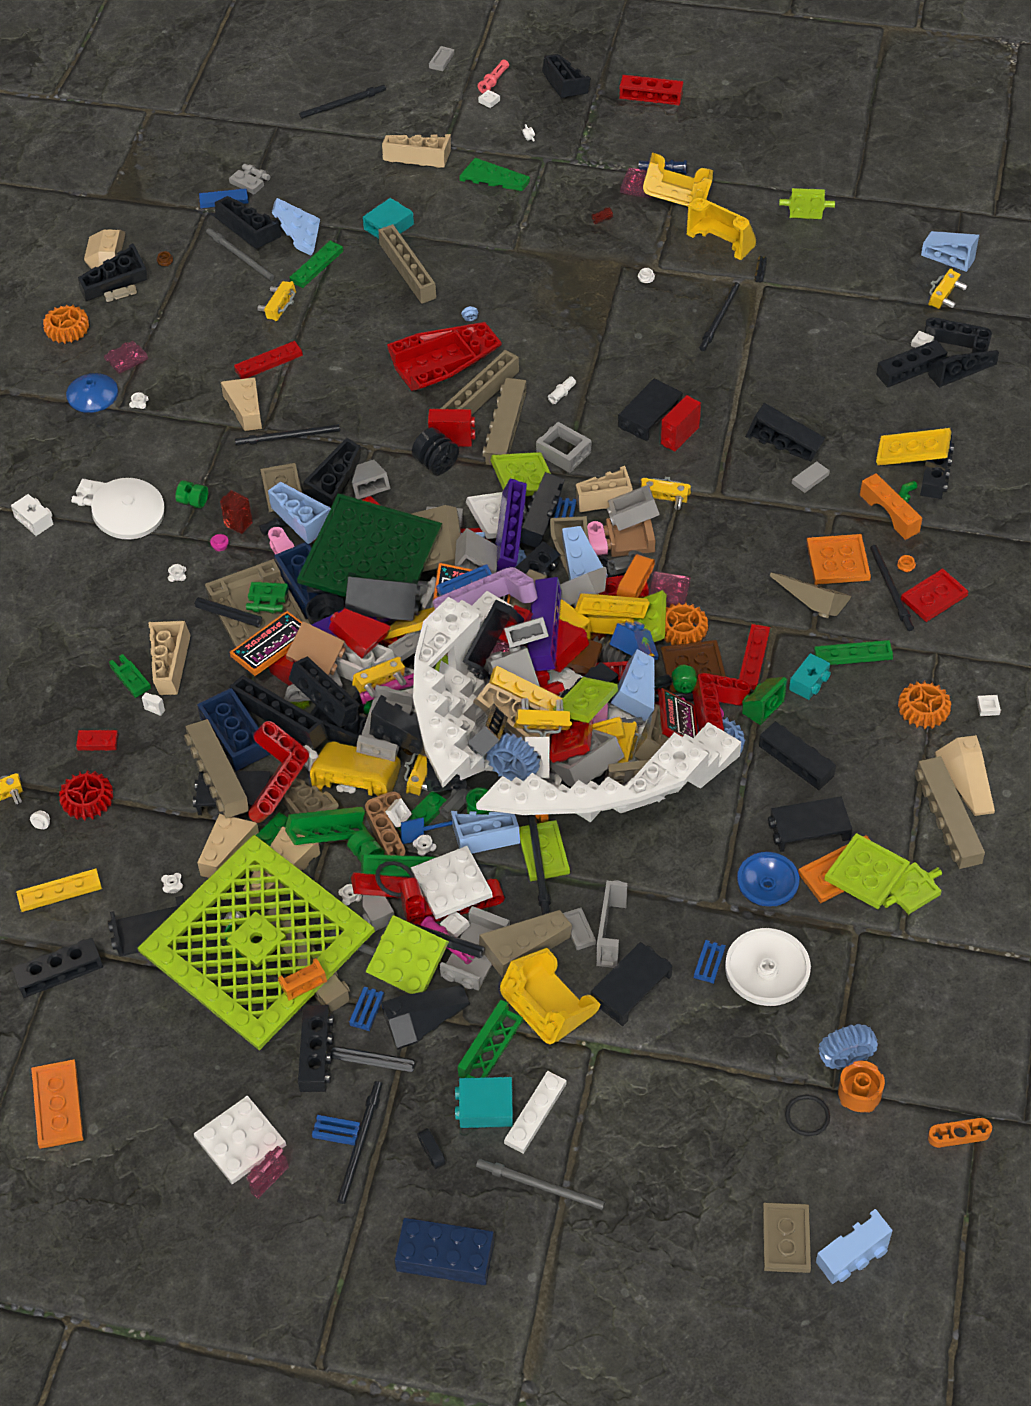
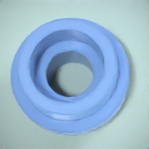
M472 306L466 307L461 313L465 321H474L478 317V309Z

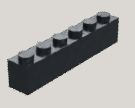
M242 675L229 686L247 710L265 721L275 723L287 734L312 749H315L328 738L323 721L248 677Z

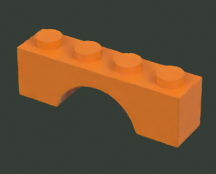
M877 473L862 480L860 496L870 506L876 503L883 506L892 519L894 529L905 540L920 532L922 517Z

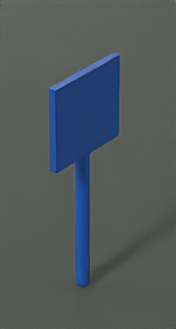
M423 817L401 822L402 844L411 843L419 836L424 835V831L453 825L452 821L425 827Z

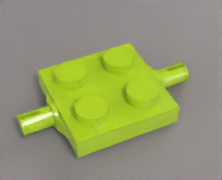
M792 188L790 198L780 199L779 206H789L790 218L822 219L825 207L835 208V201H825V190Z
M914 862L909 865L890 892V896L885 899L883 906L888 908L892 904L897 903L909 915L941 895V889L935 884L934 879L942 875V871L936 867L928 873Z

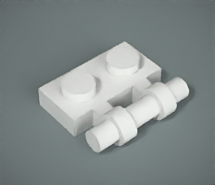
M82 479L76 490L77 496H72V503H77L79 506H91L95 493L106 483Z

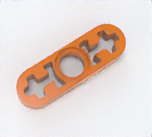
M985 1118L937 1124L930 1128L928 1141L937 1148L985 1141L991 1135L992 1124ZM978 1126H981L982 1129H986L985 1133H982L981 1130H977ZM961 1128L966 1132V1136L958 1137L955 1135L954 1130ZM935 1133H938L940 1136H942V1139L939 1140L938 1137L935 1136Z

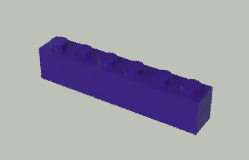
M511 478L506 484L501 498L495 544L497 545L496 572L510 567L515 568L518 561L527 484Z
M558 577L535 580L538 598L531 602L533 616L530 620L543 616L549 635L548 637L527 643V649L535 671L555 669L562 594Z

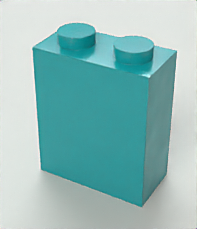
M391 198L363 216L364 230L378 239V229L394 225L401 234L414 225L413 212Z
M512 1077L459 1078V1087H455V1099L459 1100V1106H455V1120H460V1128L513 1127Z

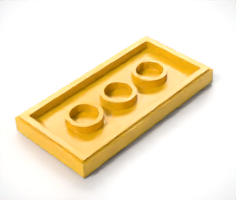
M945 428L881 436L876 459L877 465L947 458L952 433L951 429Z

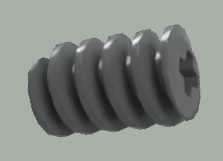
M596 636L593 640L601 643L603 646L598 661H602V663L629 661L631 655L625 654V652L618 650L614 646L611 647L612 645L609 644L611 640L606 644L605 637H602L599 641V637Z

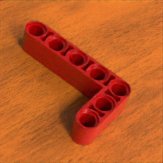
M708 673L699 674L695 688L692 691L699 732L708 722L724 731L719 702L742 705L744 698L750 693L751 685L741 679Z
M271 721L263 723L255 731L254 739L261 747L278 759L281 764L249 809V817L256 823L263 822L274 811L309 758L308 750Z
M408 878L400 883L402 908L407 921L421 925L428 916H432L435 922L444 920L449 916L446 915L435 919L427 901L422 895L416 878ZM497 879L486 880L492 891V898L456 912L463 915L469 913L472 906L482 910L501 904L505 897Z

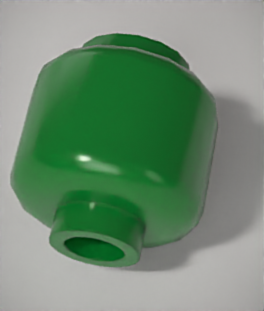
M679 665L672 672V682L677 692L690 693L694 690L697 683V675L693 667Z

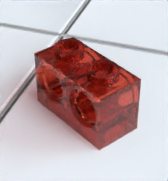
M232 490L223 496L220 504L224 525L242 534L253 523L249 499Z

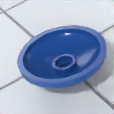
M90 373L75 379L67 388L66 397L70 406L78 411L98 412L114 403L118 396V387L111 377L99 373Z
M761 852L748 857L741 864L738 870L737 882L742 894L753 903L762 906H778L788 902L796 894L799 887V873L795 865L788 858L773 852Z

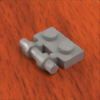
M243 164L242 169L245 171L238 170L229 178L230 184L256 194L264 186L263 180H270V175L262 169H256L251 164Z

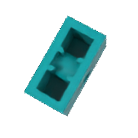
M810 653L791 677L789 690L810 700L813 694L816 695L819 692L823 681L827 682L831 675L829 671L830 663Z

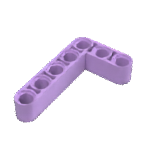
M510 567L437 597L433 600L434 609H436L450 597L458 603L463 600L472 606L486 591L498 598L510 594L522 603L533 602L538 596L533 579L518 569Z

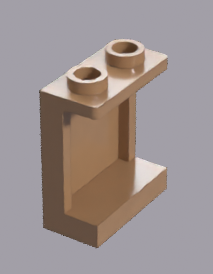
M610 518L606 519V525L603 528L605 536L608 538L607 546L612 557L628 555L632 550L641 553L655 552V536L651 519L620 531L617 525L613 526L611 524Z
M303 621L286 654V659L293 662L308 656L327 675H334L338 666L335 663L338 657H343L346 647H343L345 641Z

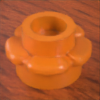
M903 555L898 560L897 566L904 572H910L915 568L916 564L912 556Z

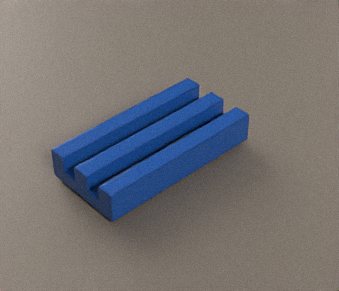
M560 497L554 518H559L562 505H564L562 517H566L568 506H571L569 517H574L577 499L569 501V498L562 500Z
M705 940L694 973L695 979L714 984L726 945L718 946V943L714 942L711 944L710 941ZM711 949L704 973L700 975L707 951ZM715 951H718L719 954L712 975L707 977Z
M364 987L349 1021L350 1026L370 1031L384 998V992L380 991L378 993L375 989L368 990V987ZM367 995H368L369 997H368V999H367V1002H366V1004H365V1007H364V1009H363V1012H362V1014H361V1016H360V1019H359L358 1022H356L357 1019H358V1016H359V1014H360V1011H361V1009H362V1007H363V1004H364V1002H365V999H366V997H367ZM375 997L377 999L368 1018V1021L365 1025L363 1024L364 1020L369 1011L373 998Z
M317 1115V1122L315 1123L312 1137L355 1145L360 1122ZM319 1130L331 1131V1132L337 1133V1134L352 1135L353 1137L351 1138V1137H345V1136H340V1135H335V1134H329V1133L319 1132Z

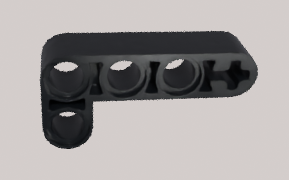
M935 317L926 320L924 333L934 336V340L938 342L972 348L971 353L988 351L992 336L989 328Z

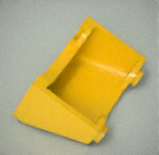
M656 153L651 154L643 185V190L646 194L684 206H688L696 198L707 199L712 183L713 170L700 168L695 173V177L692 178L665 170L664 157Z
M696 198L688 205V236L694 238L695 234L702 233V236L705 237L708 233H712L733 243L734 257L742 260L755 247L756 236L749 220L703 198Z
M329 742L324 746L311 766V784L318 787L319 791L323 790L324 785L330 788L332 783L368 789V795L372 796L374 793L380 796L393 791L401 768L400 759L396 756L395 762L358 753L356 752L357 747Z
M544 948L511 961L501 982L500 991L507 1002L523 1017L540 1038L547 1044H553L595 1015L601 1004L591 995L582 996L579 1000L555 975L557 959L548 948Z

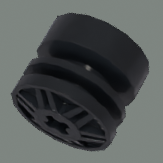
M433 427L423 431L416 438L412 446V456L436 475L444 474L454 465L459 455L457 444Z
M323 593L312 598L308 602L305 611L309 623L312 625L345 609V605L339 595Z

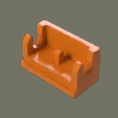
M317 958L313 959V964L285 978L282 975L278 977L279 984L289 1001L327 982L325 971Z

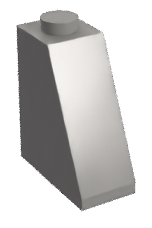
M375 460L357 465L352 480L356 499L390 489L386 471Z

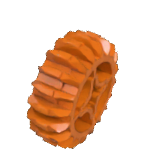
M60 305V308L54 307V311H49V314L45 315L43 328L48 338L52 339L53 342L57 341L58 344L61 342L65 344L67 342L72 343L73 340L78 341L79 337L83 338L84 334L87 333L89 320L84 310H81L80 307H75L74 305L62 307Z
M678 602L676 606L671 604L669 608L666 607L664 638L666 643L671 642V645L701 642L702 638H705L708 631V619L700 607L695 608L694 604L689 606L686 602L684 605Z
M925 680L922 684L916 681L914 685L909 684L908 688H904L899 696L898 708L900 715H903V719L909 720V725L914 723L916 728L923 726L925 730L927 726H930L933 729L935 725L940 726L942 722L947 720L951 711V701L949 695L946 694V689L940 690V685L933 686V682L926 684Z

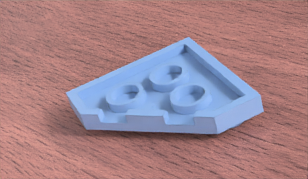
M276 198L272 214L275 218H279L282 223L281 227L287 236L290 235L296 249L312 255L320 219Z

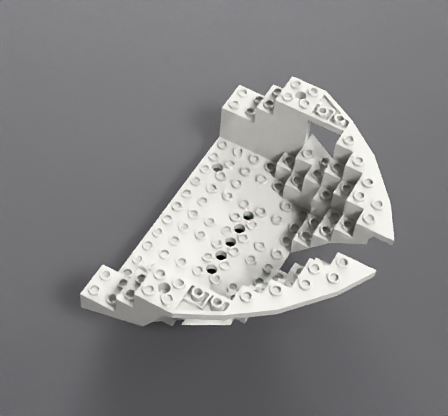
M488 591L472 606L463 600L458 603L448 597L423 621L415 653L413 703L425 753L442 787L456 774L460 775V780L484 770H493V767L488 765L487 753L483 757L479 753L475 754L469 748L468 743L476 720L485 712L473 701L490 680L485 678L482 681L476 678L473 673L467 670L468 666L463 663L495 600L510 605ZM497 641L491 654L502 651V653L507 652L510 646ZM448 652V664L441 661L439 672L432 667ZM486 662V664H485V666H484L483 668L490 674V671H489V668H488V665H487V662ZM564 668L560 673L552 669L547 670L550 676L548 684L555 681L562 682L565 690L570 689L578 678L583 677L569 668ZM608 703V720L616 717H626V719L637 718ZM647 720L645 722L643 721V725L637 726L640 735L643 732ZM708 722L694 738L687 734L681 737L674 732L635 777L631 778L629 782H624L622 785L607 777L600 785L593 781L586 785L578 780L569 789L563 784L560 785L562 778L556 772H549V778H540L531 773L525 781L517 777L510 781L502 776L476 803V808L478 810L519 815L577 813L591 822L601 810L615 809L619 813H623L656 801L660 802L662 799H665L666 795L679 792L687 781L702 788L740 756L741 741Z

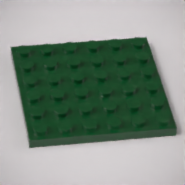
M338 493L301 569L297 583L346 597L348 572L356 573V577L413 583V579H416L418 584L441 532L442 523Z

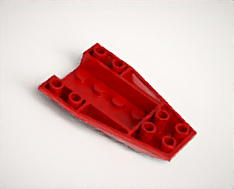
M485 322L417 333L387 344L395 370L410 390L413 391L448 379L469 368L502 345V342Z

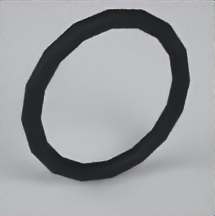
M387 861L380 864L375 874L378 886L382 891L391 896L401 897V893L392 892L385 888L379 877L380 871L386 866L395 865L404 869L410 875V878H415L413 872L406 865L396 861Z
M808 1094L792 1099L786 1106L785 1118L789 1127L799 1135L815 1136L825 1131L831 1117L825 1102L816 1096ZM804 1099L814 1100L819 1103L826 1114L823 1126L816 1131L810 1132L802 1131L795 1127L789 1115L794 1103Z

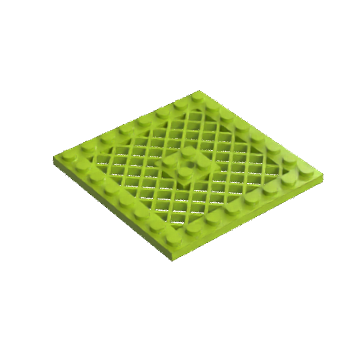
M253 835L138 947V951L260 1051L324 985L322 984L289 1001L285 993L282 994V987L279 981L267 983V975H278L279 977L282 974L295 973L311 965V958H317L328 980L375 932V928L257 836ZM260 871L261 877L250 878V872ZM264 871L271 876L264 877ZM246 873V878L240 879ZM275 882V889L265 890V883ZM279 882L286 888H279ZM250 884H261V890L250 891ZM246 885V891L236 892L235 886ZM232 887V893H226ZM290 894V901H280L279 895ZM294 894L301 900H294ZM276 895V902L265 903V896ZM250 897H261V903L250 904ZM246 898V904L236 905V899ZM232 899V906H221V900ZM305 906L306 912L295 913L294 907ZM309 906H311L316 911L309 912ZM291 907V914H280V908ZM276 908V915L265 916V909ZM251 910H261V915L256 911L251 915ZM247 911V917L236 918V912ZM232 912V919L221 920V913ZM217 913V920L207 921V914ZM321 917V924L310 925V918ZM324 917L331 923L324 924ZM306 919V925L295 926V920ZM291 920V927L280 928V921ZM276 921V927L273 926L270 922ZM232 924V932L221 933V926ZM242 924V925L236 930V925ZM217 926V933L207 934V927ZM203 928V934L192 935V929ZM336 929V936L325 937V930ZM188 930V936H182ZM321 931V937L310 938V932ZM306 932L307 939L295 940V933ZM291 933L292 940H286L285 934ZM255 936L262 937L259 943L251 942V939ZM225 937H228L226 940L228 946H222V939H225ZM207 940H217L218 946L207 947ZM203 941V948L192 949V942ZM188 942V949L177 950V943ZM326 943H332V944L325 950V944H326ZM322 944V951L311 952V945ZM307 945V952L296 953V946ZM292 946V953L281 954V947ZM277 949V955H271ZM222 952H232L233 959H222ZM237 952L244 958H237ZM218 953V960L207 961V954ZM203 954V961L192 962V955ZM181 956H188V962ZM296 959H307V966H296ZM292 960L293 967L281 968V961ZM277 961L278 968L267 969L266 962ZM263 963V969L252 970V964L258 968ZM248 964V971L237 972V965ZM233 965V972L222 973V966ZM218 966V973L207 974V967ZM195 968H203V974ZM263 976V983L252 984V977ZM248 977V984L237 985V978ZM233 978V986H222V979ZM210 980H218V987ZM278 988V995L267 996V989ZM263 989V997L252 998V990ZM248 991V998L237 999V992ZM233 992V999L226 993ZM274 1002L269 1008L267 1007V1003ZM263 1003L264 1010H252V1004ZM247 1004H248V1011H247L245 1008H243L241 1005H247Z

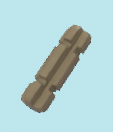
M129 285L128 288L122 287L113 290V292H105L104 297L106 302H111L113 299L117 300L128 297L129 294L135 295L137 290L135 285Z

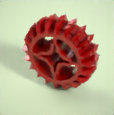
M88 770L85 774L79 771L78 776L72 774V779H66V784L61 785V791H59L60 804L65 813H68L70 817L74 816L77 820L81 817L84 820L87 817L94 819V815L101 817V811L107 812V806H111V800H113L112 785H110V781L103 774L98 775L96 771L92 774Z

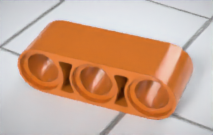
M636 554L619 584L617 596L638 598L653 571L655 560Z

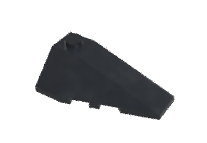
M993 350L942 357L930 362L928 376L940 388L997 365L999 351Z
M463 985L401 995L382 1002V1009L395 1046L399 1050L421 1041L423 1036L431 1030H436L446 1019L454 1017L469 1006L470 1002Z

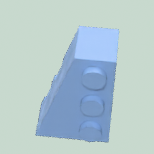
M931 231L923 242L921 256L967 272L975 260L979 235Z

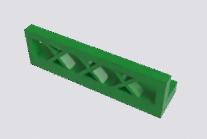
M362 807L288 814L285 831L294 845L350 839L351 836L358 832L352 830V828H358L359 831L367 830L362 823L365 811ZM300 834L305 837H297L296 835Z
M499 1001L459 1063L458 1076L460 1078H475L470 1073L473 1069L481 1067L483 1074L480 1078H487L522 1024L523 1017L509 1011L507 1002ZM508 1017L516 1022L513 1026L504 1028L503 1021ZM503 1034V1043L494 1045L493 1037ZM493 1051L494 1057L492 1060L483 1062L482 1054Z

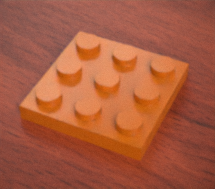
M862 534L807 538L806 543L815 584L870 581L871 575Z

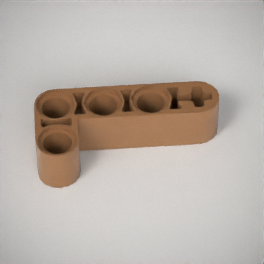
M388 792L368 800L365 804L367 821L376 840L385 851L384 855H394L396 853L397 856H406L405 848L396 829L385 812L396 799L401 798V795L397 792Z

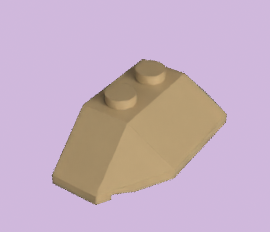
M102 230L89 237L84 261L91 269L95 266L99 267L103 264V261L110 260L117 255L116 253L122 250L125 231Z

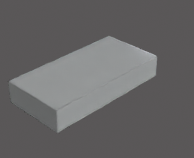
M440 46L430 61L429 68L443 71L455 54L454 49Z
M816 461L793 478L792 484L806 493L829 476L830 471Z
M581 907L563 913L572 924L571 939L576 950L596 944V939Z

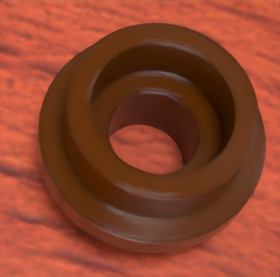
M163 251L158 254L157 263L159 265L168 266L173 262V256L169 252Z

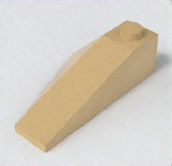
M977 736L956 738L937 750L935 756L942 757L955 788L961 794L962 800L974 816L994 813L995 810L984 759Z

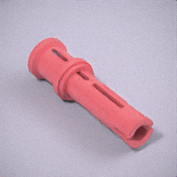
M501 60L497 67L490 74H486L484 80L478 83V89L481 93L490 90L491 87L496 85L497 79L509 67L508 61Z

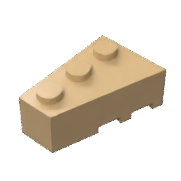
M620 467V471L614 473L609 471L605 473L604 477L598 479L593 477L577 483L576 499L579 512L607 509L610 507L608 500L631 492L632 485L626 467Z
M219 814L197 862L200 875L210 878L248 839L259 833L257 823L235 817L225 818L224 815Z

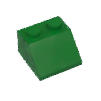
M768 678L762 684H758L754 692L744 698L742 714L761 726L784 703L787 678Z

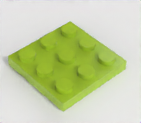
M541 452L491 456L490 461L503 490L511 478L526 483L525 496H533L534 492H537L544 473H550Z
M856 833L826 873L824 880L879 909L908 869L910 862Z
M393 915L366 972L410 994L425 992L449 942Z

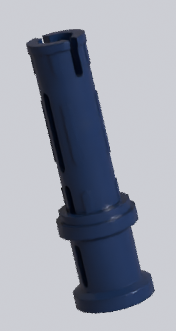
M671 159L669 162H665L664 169L686 175L687 160L683 162ZM639 160V171H647L649 161Z

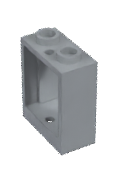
M557 422L542 437L538 438L536 441V453L541 452L544 459L571 473L591 453V440ZM557 437H560L576 447L566 455L550 446V444Z
M649 485L608 500L610 507L607 510L613 526L617 525L619 531L660 515Z

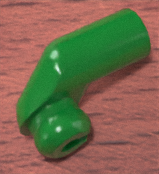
M911 481L903 484L898 495L908 503L911 498L908 493L917 489V483Z

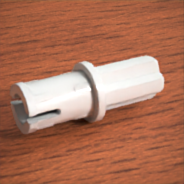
M569 377L562 384H558L556 389L548 395V400L552 404H556L563 396H567L568 391L576 384V380L573 377Z

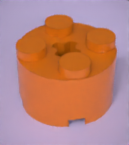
M855 1061L843 1069L838 1087V1095L844 1107L856 1112H872L878 1106L885 1085L884 1076L880 1073L878 1067L868 1061Z

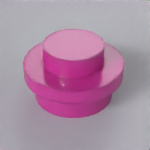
M217 534L211 538L210 543L216 551H223L227 548L229 540L227 536Z

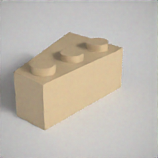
M255 377L221 382L223 397L229 403L231 410L236 414V418L244 431L262 429Z

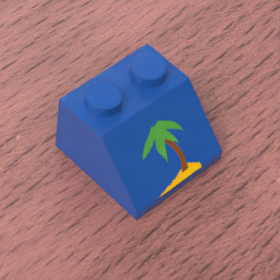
M628 621L617 623L609 643L610 645L631 656L638 649L653 657L654 660L658 659V653L651 632L644 628V624L634 621V623Z

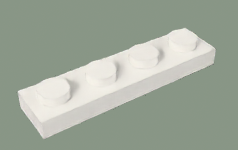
M549 1071L546 1072L506 1136L504 1144L524 1154L566 1086L565 1079Z

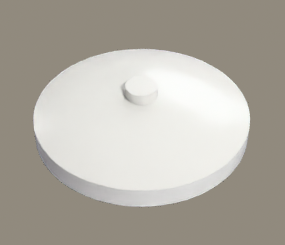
M120 478L112 480L100 487L92 499L91 508L94 522L103 532L116 538L137 539L153 532L160 525L164 517V501L160 492L148 482L140 479Z
M771 928L751 930L738 937L728 950L725 965L726 976L732 988L744 999L764 1006L785 1004L798 997L809 981L811 969L809 955L804 946L792 935Z

